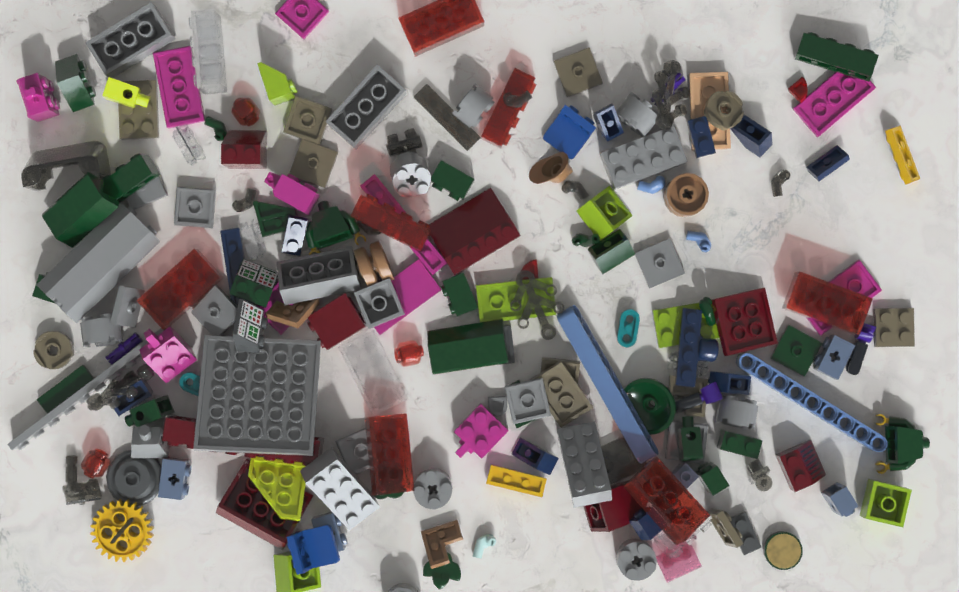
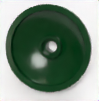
M640 378L626 386L624 390L650 435L659 434L671 425L676 413V404L672 393L663 383L652 378ZM651 400L654 401L655 406L651 405Z

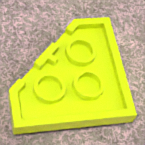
M256 456V458H251L248 477L280 519L300 521L306 485L300 470L306 466H303L301 462L289 464L279 459L269 461L264 460V457Z

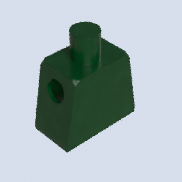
M168 395L130 409V414L125 416V422L129 427L133 425L140 427L173 414L175 411Z
M693 416L682 417L683 428L678 430L679 462L700 460L703 458L700 427H694ZM686 434H690L692 440L687 439Z

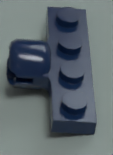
M682 309L675 385L695 387L698 361L713 362L718 357V341L716 339L703 338L700 334L701 310Z

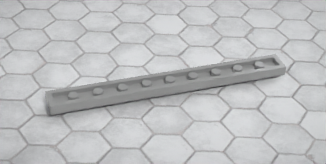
M166 328L159 329L155 334L158 336ZM147 340L143 341L7 445L11 450H22L30 444L28 441L34 437L36 439L45 432L44 428L48 425L50 427L54 426L60 421V416L64 413L65 415L70 414L76 409L74 407L79 402L83 404L91 398L90 394L92 392H99L106 387L105 382L109 379L113 381L121 375L120 371L125 367L129 369L137 363L136 359L141 356L139 349L149 342Z

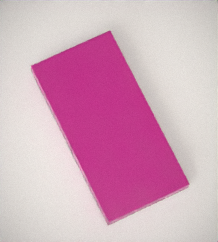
M191 46L153 53L166 127L174 128L205 122Z
M835 72L811 92L802 103H798L793 110L813 134L819 137L871 93L876 86L871 81L868 82Z
M419 259L394 277L395 280L391 281L403 306L405 315L374 327L379 335L441 291L439 285Z
M857 260L797 306L819 336H822L881 292L882 289L862 262Z

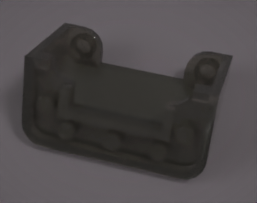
M90 141L36 151L30 156L21 173L23 187L35 191L46 190V182L54 178L52 169L79 164V168L84 174L87 172L93 175L99 174L101 179L111 175L106 146L99 141Z

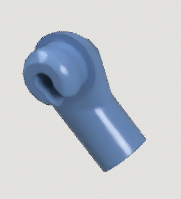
M657 176L651 183L639 181L637 190L654 194L664 188L665 178Z
M687 231L686 240L696 241L702 252L710 251L711 242L705 233Z

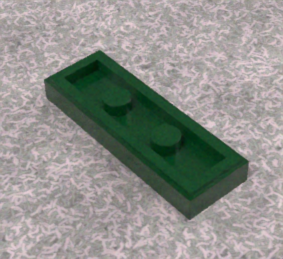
M82 365L39 397L37 401L48 414L92 381L94 377L86 366Z

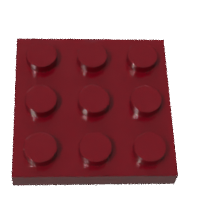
M765 288L712 299L724 356L778 344Z

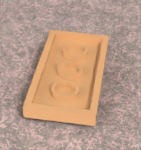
M728 72L689 73L690 120L705 116V104L712 94L717 91H729ZM720 106L721 112L728 114L726 111L728 108ZM708 121L715 150L730 149V128L721 130ZM691 140V150H694Z

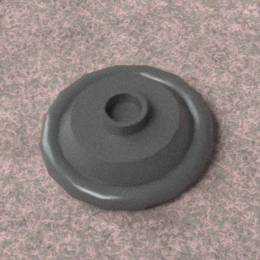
M131 450L124 451L117 455L108 467L106 475L107 487L116 500L121 499L123 504L129 499L130 505L134 502H137L136 506L145 505L154 500L159 493L161 466L156 458H131Z

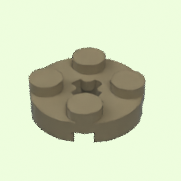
M717 91L708 98L705 104L704 115L716 128L727 130L733 128L742 120L744 111L742 112L743 103L731 91ZM720 106H721L722 108H723L724 106H726V107L728 108V109L726 110V111L728 112V114L722 113V112H721V109H720Z
M60 331L43 333L35 342L34 357L38 364L44 368H63L74 356L72 341L66 334ZM51 345L58 348L56 355L49 353Z

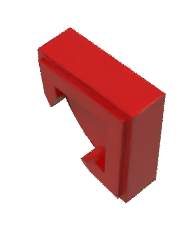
M801 77L788 88V92L800 103L806 99L808 94L807 82L804 77Z
M537 259L529 261L524 265L520 272L519 280L539 278Z

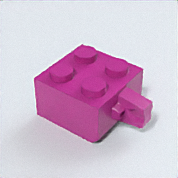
M39 73L16 80L28 118L40 122L60 115L58 111L60 104L57 98H54L52 92L54 91V85L51 80Z
M269 172L264 181L273 188L275 197L307 215L311 214L320 197L315 187L307 183L304 186L301 185V180L289 173L287 176L283 174L280 176Z
M171 326L158 336L151 329L143 333L149 343L139 349L142 359L165 383L197 361L193 349Z
M480 403L454 430V433L461 438L459 441L461 446L455 453L461 458L467 451L470 454L475 452L480 458H483L509 430Z

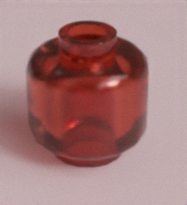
M251 98L236 99L231 109L232 115L242 126H252L259 120L260 110Z
M410 340L400 342L397 348L394 349V355L398 364L400 363L401 366L408 367L419 364L421 357L424 356L422 345H418L416 341Z
M97 448L88 451L81 463L84 475L89 478L102 477L110 464L109 455Z

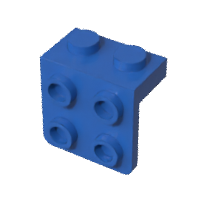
M564 105L560 114L543 135V140L559 152H565L569 159H574L596 127L590 118L580 116L578 114L579 111L575 107Z
M330 525L297 531L287 536V546L291 552L293 567L297 575L303 574L312 568L340 561Z

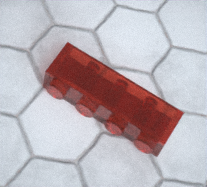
M514 68L481 135L482 140L500 149L503 145H508L511 138L509 132L511 128H516L520 120L517 116L520 110L524 112L529 102L526 98L528 94H533L537 86L534 83L535 77Z

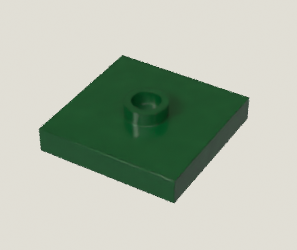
M787 325L770 359L805 377L823 343Z

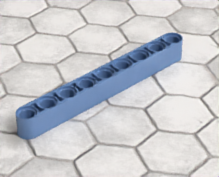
M572 305L558 313V322L637 461L642 464L657 456L659 452L653 439L578 308Z
M741 353L737 356L736 365L741 370L866 448L875 452H882L887 448V440L884 436L750 353ZM745 356H748L750 359V364L747 367H744L741 362ZM764 366L766 368V374L765 376L760 377L758 374V369ZM780 376L783 383L781 386L776 387L774 380ZM793 387H797L799 390L796 397L791 395ZM810 397L815 399V404L812 407L807 405V400ZM827 407L831 409L829 417H825L823 414L824 409ZM845 417L847 425L842 428L840 420ZM859 428H862L864 434L858 438L856 432ZM879 438L880 444L874 448L873 440Z

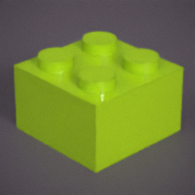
M868 478L859 516L903 528L912 490Z

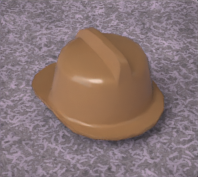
M558 152L536 162L529 171L530 181L535 184L547 181L553 183L563 182L573 172L568 163V155L565 152Z

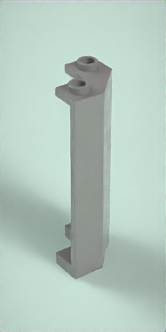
M120 203L114 212L95 227L37 284L75 323H78L160 242L155 236L157 232L150 225L146 227L136 217L137 212L130 206L126 208Z

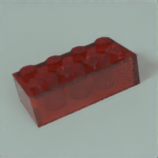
M437 0L398 18L415 57L484 26V19L475 0Z
M369 194L359 197L350 215L352 218L421 253L423 252L432 234L429 224L421 220L417 223L412 220L411 215L403 211L399 214L395 212V207L385 202L381 205L378 203L377 198Z
M193 249L136 301L162 329H167L224 277L198 249Z
M799 271L794 273L782 309L847 333L860 335L873 298Z
M407 413L365 418L372 496L415 491Z
M658 457L648 461L623 486L675 545L685 542L710 516Z

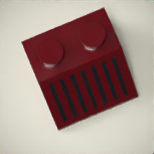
M811 440L776 454L789 488L794 492L815 484L826 475Z

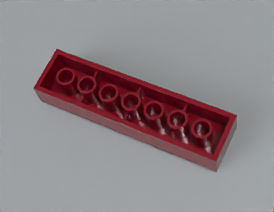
M176 415L166 417L162 441L168 442L167 445L170 446L186 444V448L193 449L196 418ZM314 437L313 456L245 453L244 456L249 458L264 456V460L275 461V459L279 458L283 459L284 463L289 464L299 461L302 462L303 466H307L322 455L324 438ZM225 452V454L237 455L236 452Z

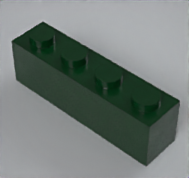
M808 32L803 33L795 60L869 82L879 55L869 49H857L853 44L846 43L844 45L837 43V40L833 38L824 39L815 33Z
M136 154L130 158L131 161L126 165L123 164L117 167L115 173L101 179L104 181L103 192L119 201L120 204L158 177L160 173L149 155Z

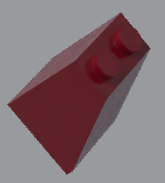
M228 130L221 144V164L229 169H267V131Z
M344 293L311 314L307 322L311 331H316L319 338H317V341H321V348H326L327 350L367 327L365 320L348 293Z
M627 480L610 485L612 492L611 501L583 506L591 532H610L630 524L629 520L634 517L633 514L637 510L646 507L641 496V487L637 480Z

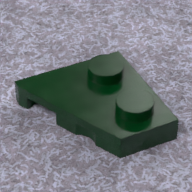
M253 201L262 237L285 232L288 215L297 216L294 208Z

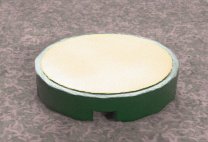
M778 531L767 538L764 546V556L772 567L779 570H789L800 562L803 555V547L800 540L794 534Z

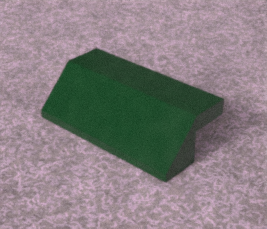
M87 172L42 214L44 221L57 240L73 248L119 207V201L103 192V180Z
M503 319L427 331L428 351L433 375L508 363V347L505 341Z

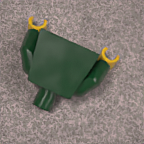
M328 201L318 203L319 211L311 215L312 220L308 223L305 232L308 248H311L309 255H312L313 252L321 253L319 249L353 238L352 235H355L354 241L358 246V237H363L366 242V238L360 234V228L353 216L345 210H339L337 206L330 207Z
M882 414L875 415L883 418V422L881 424L875 423L876 425L881 426L885 423L889 425L885 426V438L887 440L886 462L889 464L877 461L875 465H884L882 470H876L879 474H884L887 470H907L916 462V459L923 457V449L929 448L930 440L927 437H923L922 430H917L915 425L905 418L891 416L886 418Z

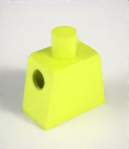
M108 77L102 95L107 100L131 108H135L136 104L147 108L150 96L140 93V88ZM128 92L133 94L130 99L125 98Z

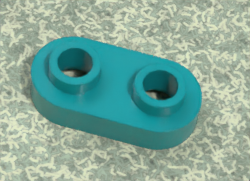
M632 309L622 312L617 333L618 343L626 348L636 343L640 322L639 314ZM628 315H631L633 317V321L631 323H628L626 321V317ZM625 334H628L630 336V339L627 342L623 340V336Z
M192 372L183 374L179 380L180 387L184 391L199 397L200 375ZM189 378L193 380V385L191 386L187 383Z

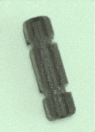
M68 455L66 456L65 482H67V485H65V492L75 493L77 492V484H75L77 482V466H75L77 464V456Z

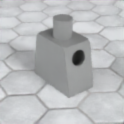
M147 425L134 427L131 458H168L169 445H167L168 442L162 441V428L148 427Z

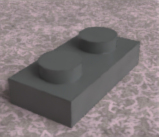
M744 511L731 517L732 521L730 523L742 535L741 540L744 544L740 546L743 555L762 548L746 512Z

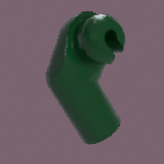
M207 116L204 125L214 129V137L217 141H223L227 134L225 124Z
M579 233L572 238L573 245H580L582 247H590L600 241V237L597 234L588 236Z
M704 297L699 301V307L707 325L713 326L716 323V319L711 307L712 300L709 297Z

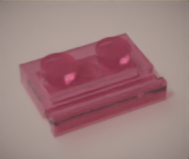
M690 541L656 556L657 563L667 583L702 567Z

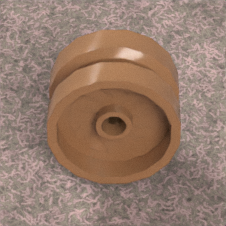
M685 173L678 175L667 184L664 189L663 199L665 206L671 213L679 217H689L704 209L708 202L709 191L707 184L702 178L695 174ZM686 192L688 194V198H683L682 194Z
M380 241L370 244L371 257L364 247L354 250L357 266L368 287L379 283L377 273H379L382 281L388 278L391 281L395 280Z

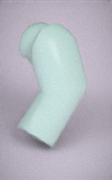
M486 534L478 538L473 557L481 559L484 548L494 546L496 538L492 534Z

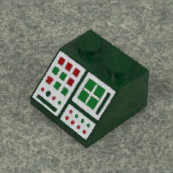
M243 258L229 294L266 308L278 278V272Z

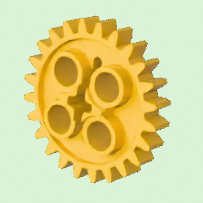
M119 499L117 505L114 501H111L109 506L105 504L103 510L99 509L97 511L99 516L93 517V520L97 523L90 525L95 530L90 535L96 536L92 543L98 542L99 545L95 549L102 548L101 555L107 552L108 559L115 556V562H117L122 557L123 562H126L128 557L132 561L135 555L140 557L142 555L141 551L145 552L148 549L146 545L149 546L152 543L148 538L154 536L149 531L153 530L154 526L149 525L152 519H146L149 512H141L143 506L136 508L137 502L130 505V501L127 499L123 504L122 500ZM117 514H123L125 521H120L117 518ZM130 518H133L132 523L124 530L115 543H111V540ZM132 526H137L140 533L133 532ZM105 528H110L113 534H106ZM120 540L126 541V548L120 545Z

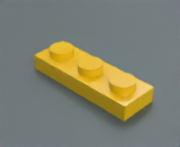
M901 125L886 130V140L893 151V158L899 167L901 179L905 185L919 180L920 176Z
M491 464L486 484L542 497L547 478Z

